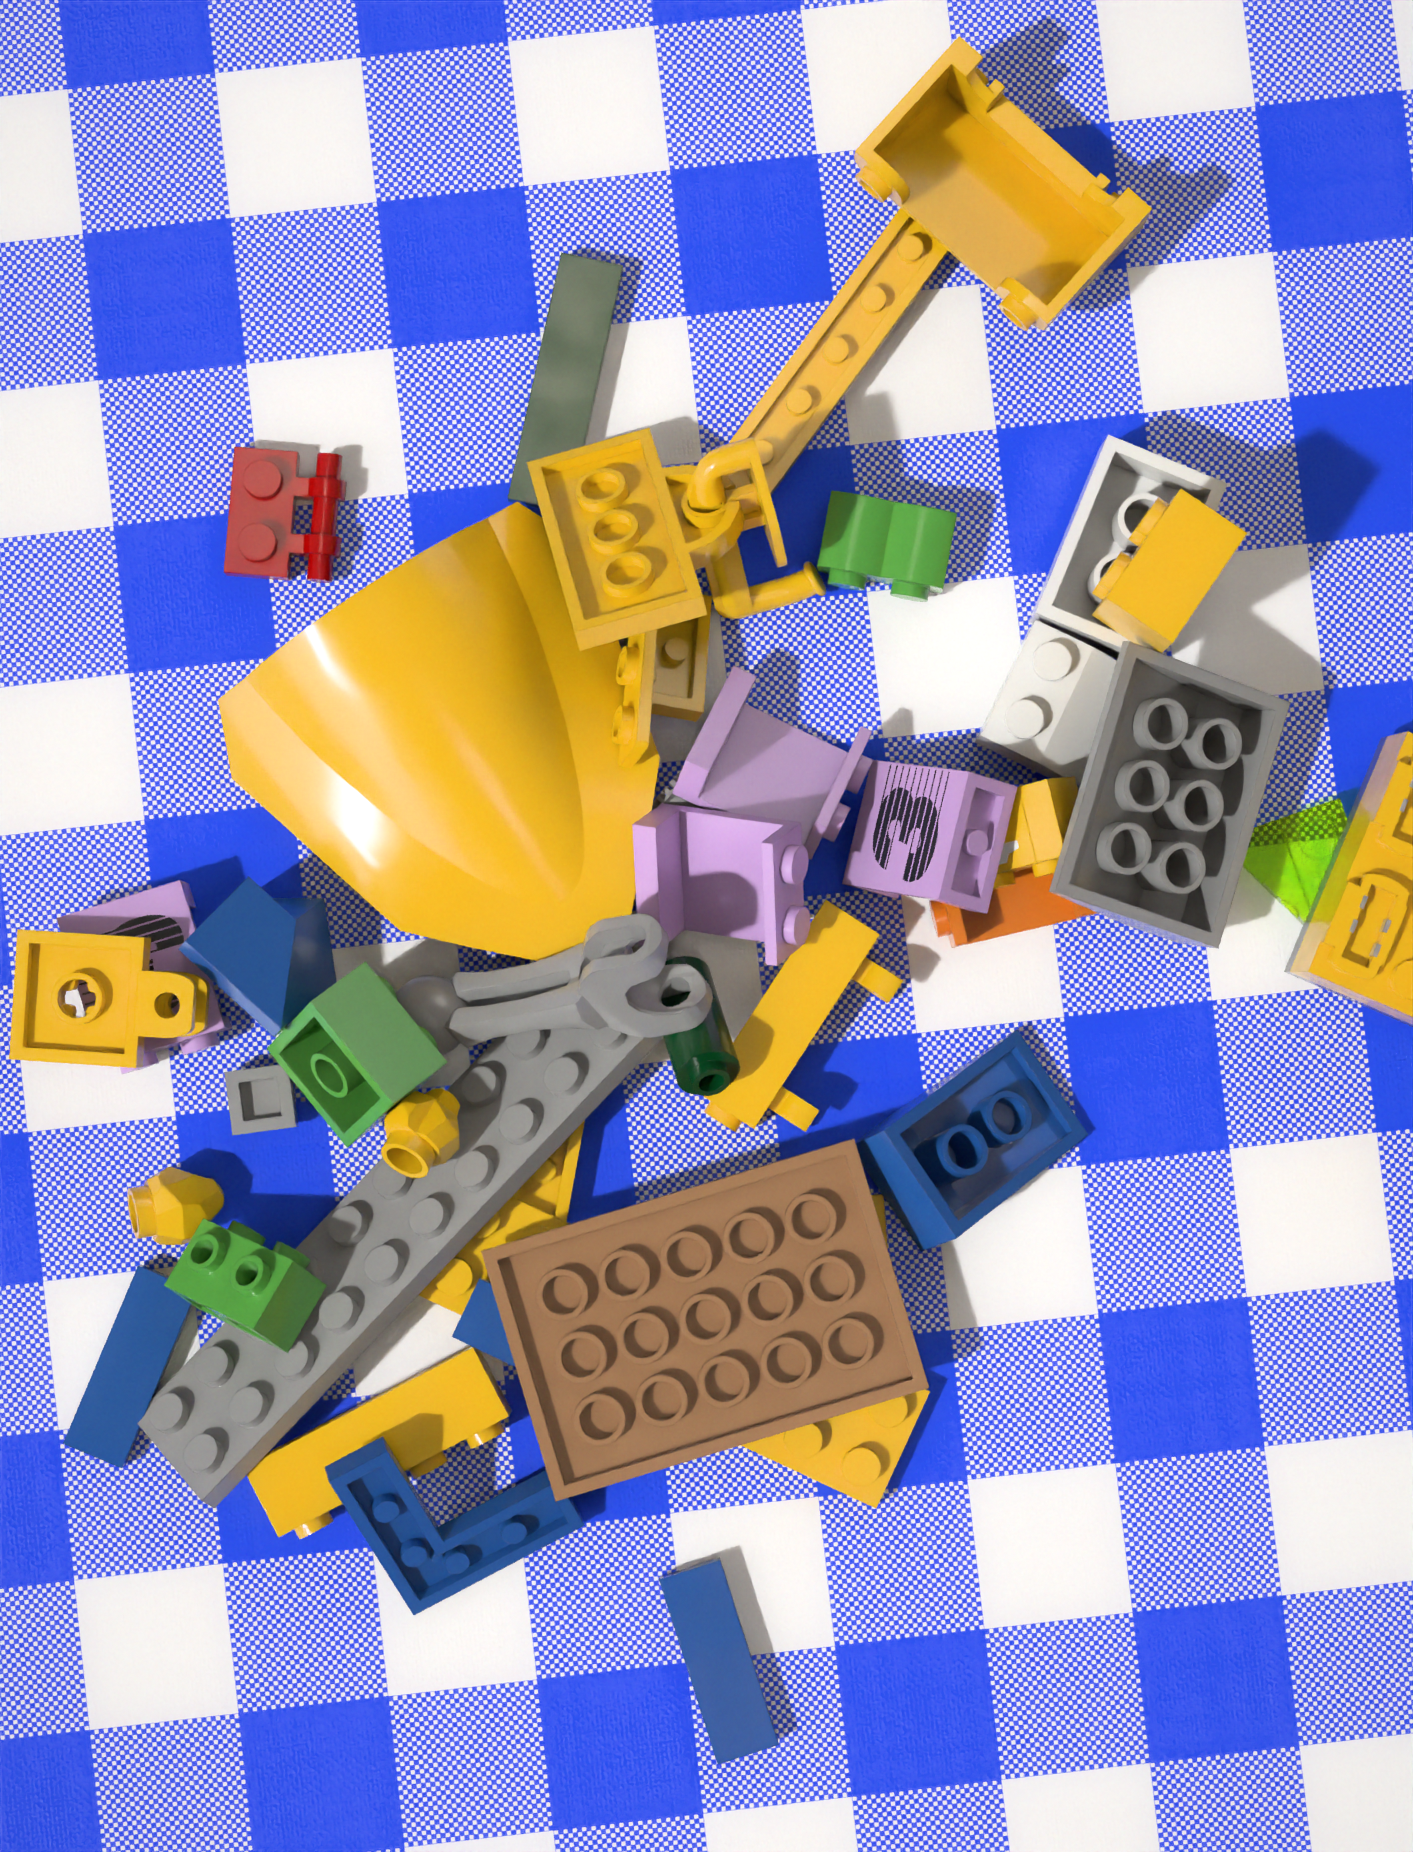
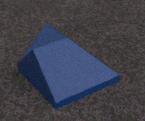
M249 876L178 949L273 1037L283 1031L310 1001L337 982L324 898H272Z

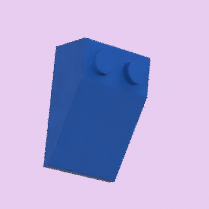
M1015 1030L895 1111L855 1141L863 1167L922 1252L958 1238L1084 1139L1088 1133L1019 1031Z

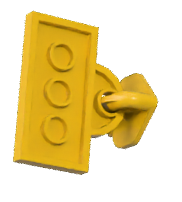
M650 428L527 462L580 651L707 615L703 595L695 570L705 567L715 609L724 618L742 619L800 602L816 594L819 596L826 594V587L819 572L809 561L805 562L803 565L804 569L748 587L737 542L742 531L763 525L777 567L787 565L778 519L754 437L725 444L709 451L699 461L697 466L680 465L662 468ZM747 469L750 484L735 488L734 483L725 475Z

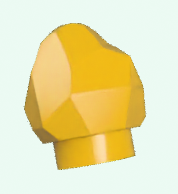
M442 1088L430 1090L425 1094L415 1090L393 1108L384 1119L387 1140L381 1149V1155L385 1162L400 1174L412 1178L425 1177L431 1167L445 1164L460 1148L457 1117L461 1105L456 1097Z
M167 1167L148 1178L144 1182V1186L128 1188L127 1202L133 1233L136 1239L153 1236L154 1241L160 1245H183L189 1243L203 1218L211 1222L223 1208V1190L213 1178H205L173 1167Z

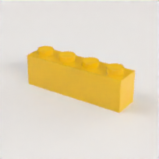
M470 1346L269 1451L247 1474V1477L277 1536L280 1537L295 1530L298 1538L302 1539L332 1523L334 1520L329 1511L343 1504L328 1481L325 1466L383 1436L403 1470L409 1469L413 1479H416L445 1464L448 1460L443 1451L466 1439L470 1449H473L502 1434L505 1430L500 1421L509 1417L512 1410L481 1350Z

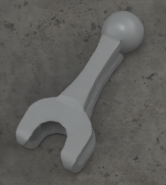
M640 913L599 920L587 930L584 943L533 963L487 972H456L451 981L435 975L420 976L409 980L396 992L398 1002L417 1025L425 1028L433 1036L437 1043L438 1051L442 1055L452 1051L460 1043L469 1048L492 1038L544 1029L576 1028L598 1030L608 1027L632 1036L660 1037L688 1031L700 1025L706 1018L713 1000L710 985L691 965H665L669 945L668 934L655 918L648 914ZM645 939L643 946L633 953L632 947L638 941ZM691 991L688 998L679 1005L666 1007L662 1004L661 998Z

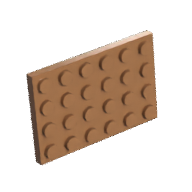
M853 1138L481 1251L555 1501L929 1388L857 1146Z

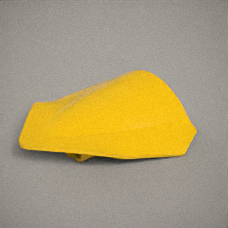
M518 501L438 542L361 589L284 644L247 677L218 699L232 779L400 931L535 961L557 955L580 943H584L587 930L599 920L632 914L636 894L632 824L652 811L660 756L650 730L648 748L633 768L619 766L620 745L612 743L611 737L615 712L619 705H623L625 685L617 684L616 681L617 664L622 650L619 640L582 651L579 650L543 519Z

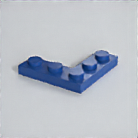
M383 1436L325 1466L330 1485L413 1615L424 1611L585 1526L580 1512L571 1497L555 1501L546 1470L438 1527Z

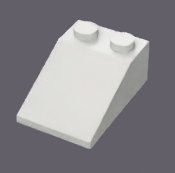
M1035 620L1027 631L975 743L1048 778L1075 776L1079 791L1117 660L1074 637Z

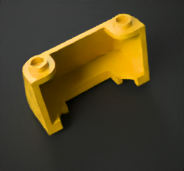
M959 36L855 150L854 160L860 168L855 178L863 189L879 202L883 203L889 197L1003 299L998 306L1003 314L1017 327L1027 331L1033 325L1040 330H1046L1143 229L1152 208L1129 187L1121 195L1112 192L1110 195L1106 193L1110 180L1102 173L1097 178L1016 107L1003 95L1005 86L995 79L987 87L986 85L989 83L988 78L977 68L983 61V56Z

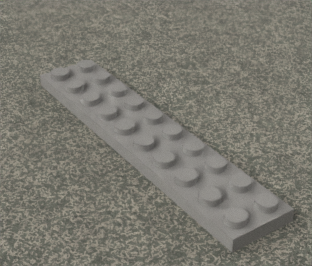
M608 1027L598 1030L561 1028L532 1030L497 1037L447 1090L456 1097L461 1105L457 1117L459 1150L445 1164L431 1167L427 1175L422 1178H412L400 1174L382 1158L295 1249L311 1260L306 1270L327 1286L289 1352L286 1353L224 1323L152 1398L144 1417L137 1424L202 1502L213 1508L218 1506L662 1040V1036L653 1038L627 1035Z

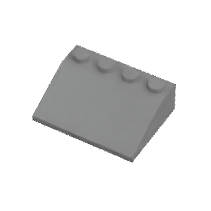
M1123 641L1049 892L1122 924L1179 944L1219 949L1291 702L1136 643Z

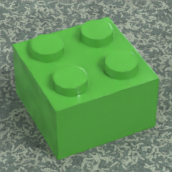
M366 961L310 1001L266 1048L347 1148L382 1122L393 1108L415 1090L418 1091L447 1063V1060L438 1051V1046L433 1036L425 1028L416 1024L398 1002L397 995L390 983L383 977L376 975Z

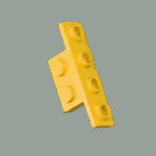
M703 595L707 611L705 616L628 637V646L622 648L616 670L617 684L625 685L623 705H619L615 712L611 734L612 743L620 745L619 766L633 768L647 750L651 714L697 722L704 713L712 596Z

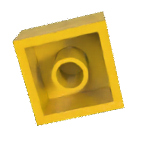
M1182 488L1169 503L1158 497L1128 539L1138 546L1132 557L1121 551L1094 588L1092 594L1102 601L1092 616L1129 641L1163 653L1175 641L1247 535V532Z

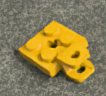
M17 929L9 1059L141 1068L143 1067L145 1037H185L197 1035L206 1030L208 1026L210 984L205 978L193 973L149 970L151 938ZM80 979L88 983V990L95 993L96 996L95 1005L87 1007L84 1017L76 1016V1006L66 1004L65 1002L66 991L76 990ZM174 995L177 996L180 1002V1009L177 1014L171 1008V1000Z

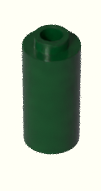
M692 956L669 959L665 962V965L688 964L695 968L710 985L713 995L711 1008L700 1025L688 1031L663 1036L677 1084L683 1091L701 1096L718 1094L736 1079L740 1071V1064L710 969L706 962ZM691 991L661 998L662 1004L666 1007L679 1005L688 998Z

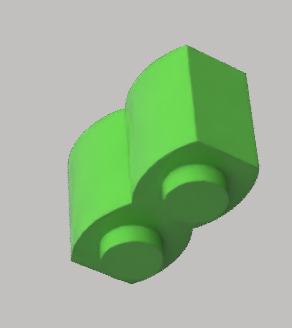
M831 491L817 571L829 574L828 584L832 586L864 591L867 581L880 582L892 585L890 595L910 601L928 602L929 592L942 594L957 513L921 505L893 502L866 495Z

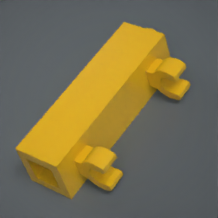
M828 900L824 901L810 923V930L805 944L787 958L735 1038L733 1045L740 1064L739 1074L722 1092L712 1096H704L710 1100L704 1110L706 1114L736 1132L742 1122L754 1129L767 1108H769L804 1132L807 1131L820 1110L784 1088L782 1085L850 980H853L886 1003L891 1001L903 980L866 957L879 937V933Z

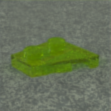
M1340 798L1254 827L1243 868L1302 925L1308 919L1309 910L1312 909L1318 895L1320 883L1325 878L1333 858L1332 854L1348 822Z

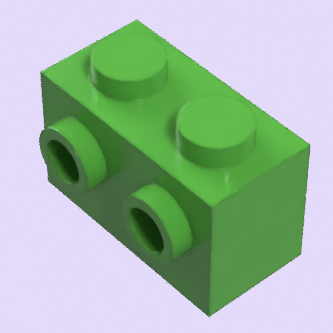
M203 1218L164 1286L197 1309L288 1353L327 1285L306 1270L311 1260L294 1248L277 1241L274 1248L270 1250L263 1246L266 1239L262 1235L237 1221L232 1220L228 1229H225Z

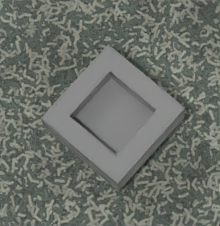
M280 1065L224 1072L232 1136L299 1127L293 1081Z

